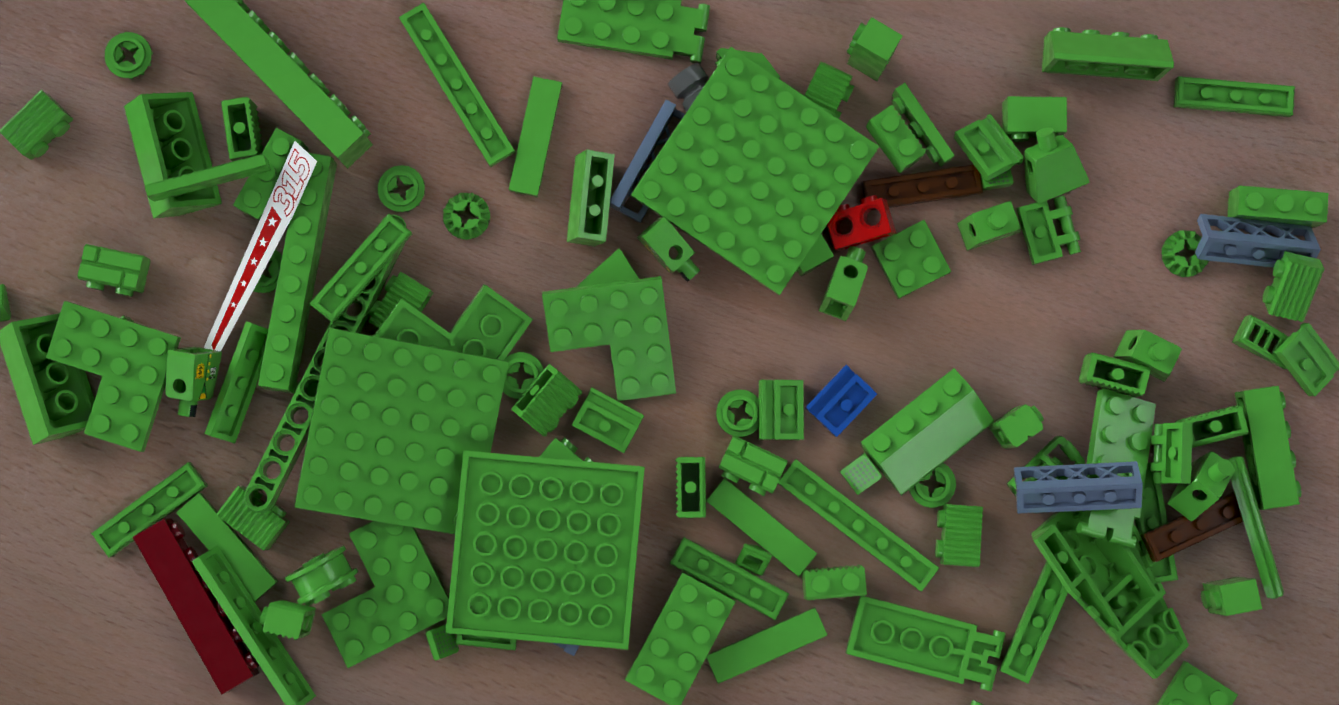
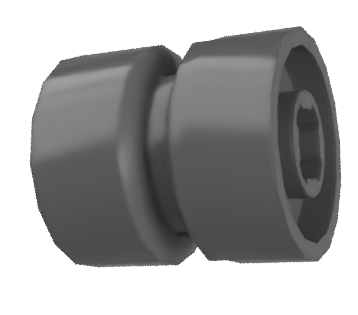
M695 63L682 70L668 83L669 88L677 99L684 98L682 105L686 112L705 86L708 75L699 63Z

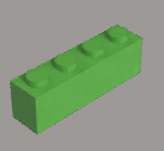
M1279 386L1235 392L1236 404L1243 408L1249 434L1242 435L1249 478L1259 510L1300 504L1301 486L1299 481L1295 480L1293 468L1296 467V457L1289 446L1288 439L1291 437V429L1289 423L1284 418L1283 409L1286 407V401L1283 392L1280 391Z

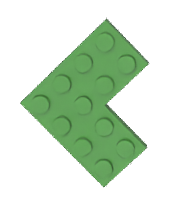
M661 276L542 292L550 352L610 344L618 401L676 394Z
M483 284L450 332L400 298L373 336L505 360L533 319Z
M64 301L46 358L102 376L84 434L144 452L166 386L168 349L178 348L181 337Z
M372 521L349 533L375 587L321 614L347 668L447 618L449 596L414 527Z

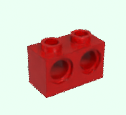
M872 195L861 199L860 205L851 208L849 204L840 205L828 223L835 250H847L850 246L856 247L897 234L887 200L883 198L878 199L877 195ZM877 209L881 214V219L878 224L871 226L868 223V214L872 210ZM849 218L853 224L852 230L848 234L843 235L840 231V224L844 219Z

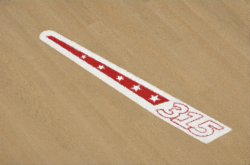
M294 141L204 346L206 349L221 351L290 223L316 166L317 161L296 141Z

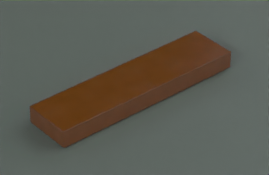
M974 164L862 181L864 198L877 195L878 199L883 198L887 200L889 208L983 193L981 175Z
M1233 491L1220 497L1218 501L1192 522L1182 515L1141 534L1152 562H1158L1243 522L1235 492Z

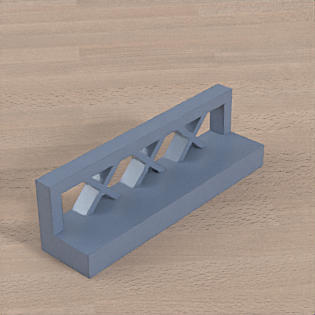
M665 100L610 199L611 208L639 223L642 222L649 208L643 205L637 214L624 207V204L628 197L631 196L636 182H640L641 173L650 167L651 164L646 165L650 157L654 161L656 146L665 144L669 139L668 125L672 117L674 116L680 120L684 117L685 114L676 109V104ZM666 131L667 138L661 139L664 132Z
M1200 214L1197 219L1202 233V238L1195 250L1199 260L1274 268L1275 262L1278 259L1281 260L1285 251L1317 258L1321 250L1311 226ZM1210 226H1216L1222 231L1211 230ZM1238 229H1244L1250 234H1244ZM1266 232H1271L1278 237H1272ZM1293 235L1304 236L1305 240H1300Z
M1137 461L1014 467L1018 514L1142 508L1143 483ZM1118 473H1132V476H1131V477H1120V476H1118L1117 474H1118ZM1094 474L1097 475V476H1100L1099 478H1088V477H1086L1087 475H1094ZM1056 476H1066V477H1068V479H1067V480H1058V479H1056L1055 477H1056ZM1034 477L1038 479L1036 481L1022 482V478Z

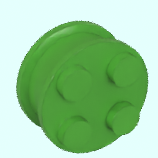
M344 545L326 554L322 553L302 564L301 568L285 577L286 582L292 581L300 597L297 599L299 605L303 603L306 606L313 603L316 604L331 596L330 589L333 592L357 581L354 575L358 573L357 568L350 567L343 554L346 550Z

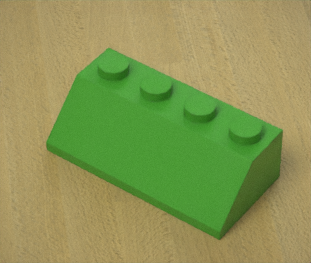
M1058 27L1054 28L1053 31H1049L1044 37L1042 72L1159 81L1174 68L1168 40L1158 39V36L1154 34H1144L1139 38L1129 37V33L1126 32L1100 35L1098 30H1084L1082 33H1074L1069 28Z
M193 92L140 94L124 106L145 186L150 183L212 167ZM217 185L155 202L148 197L153 218L181 216L222 204Z
M60 313L14 321L0 330V346L33 445L61 439L84 431L95 401L84 370L46 358Z
M953 368L861 441V445L865 454L902 496L994 423V419L974 389Z

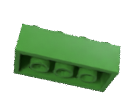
M682 571L627 673L625 681L669 705H681L736 601Z

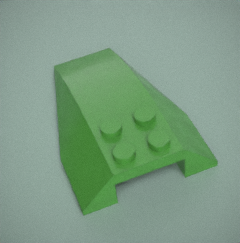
M1085 511L1055 512L1031 533L1033 541L1067 592L1084 608L1104 633L1152 679L1158 678L1189 644L1173 608L1168 609L1163 596L1166 592L1161 582L1156 583L1150 569L1153 563L1149 554L1144 555L1138 541L1142 540L1138 529L1133 523L1132 536H1135L1137 541L1134 548L1108 542V530H1106L1103 540L1077 533V525L1080 521L1083 522Z

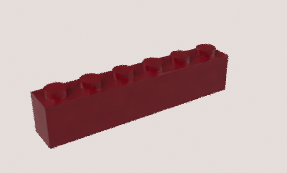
M172 518L162 519L133 536V539L222 695L258 675L257 667L259 664L250 651L247 652L239 633L231 624L220 604L193 565L192 561L199 556L193 547L188 548L183 539L185 532L180 523L173 521Z

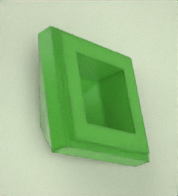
M744 544L735 564L762 576L772 555L759 545Z

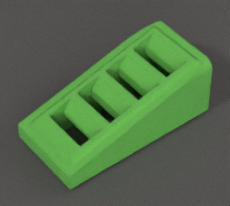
M1252 315L1245 316L1232 343L1284 370L1287 369L1274 351L1289 336ZM1254 328L1258 331L1253 341H1250L1248 338ZM1264 333L1268 336L1263 346L1260 347L1258 343ZM1274 338L1278 341L1272 353L1267 350Z

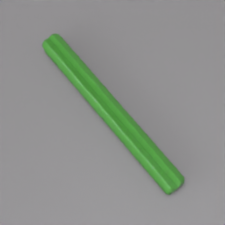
M1240 456L1229 458L1227 460L1235 468L1231 478L1232 486L1266 597L1271 599L1281 597L1284 594V590L1244 458Z

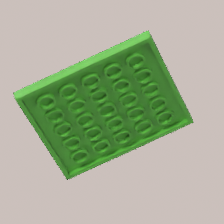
M730 47L631 193V197L661 217H666L670 223L777 295H780L880 146Z
M329 327L294 508L455 534L463 450L491 453L508 361Z
M463 450L446 633L628 650L645 467Z

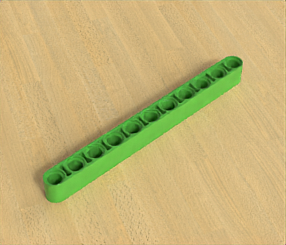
M392 215L396 220H398L402 225H404L407 228L403 218H401L398 215ZM404 245L374 278L376 282L373 288L364 289L353 302L362 305L361 313L357 316H349L346 310L334 324L330 322L245 491L244 502L251 510L258 513H267L272 510L307 442L315 397L308 396L307 389L312 383L319 382L320 364L324 356L329 327L361 333L369 317L370 309L377 301ZM302 409L307 410L309 416L306 422L296 424L294 422V414ZM288 436L293 437L295 440L294 447L290 451H282L280 448L282 439ZM271 464H279L281 466L280 475L275 479H269L266 473L267 468ZM263 490L267 494V501L264 505L257 507L253 503V496L258 491Z

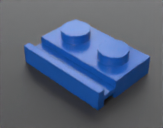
M846 364L805 409L837 437L873 400L877 393Z

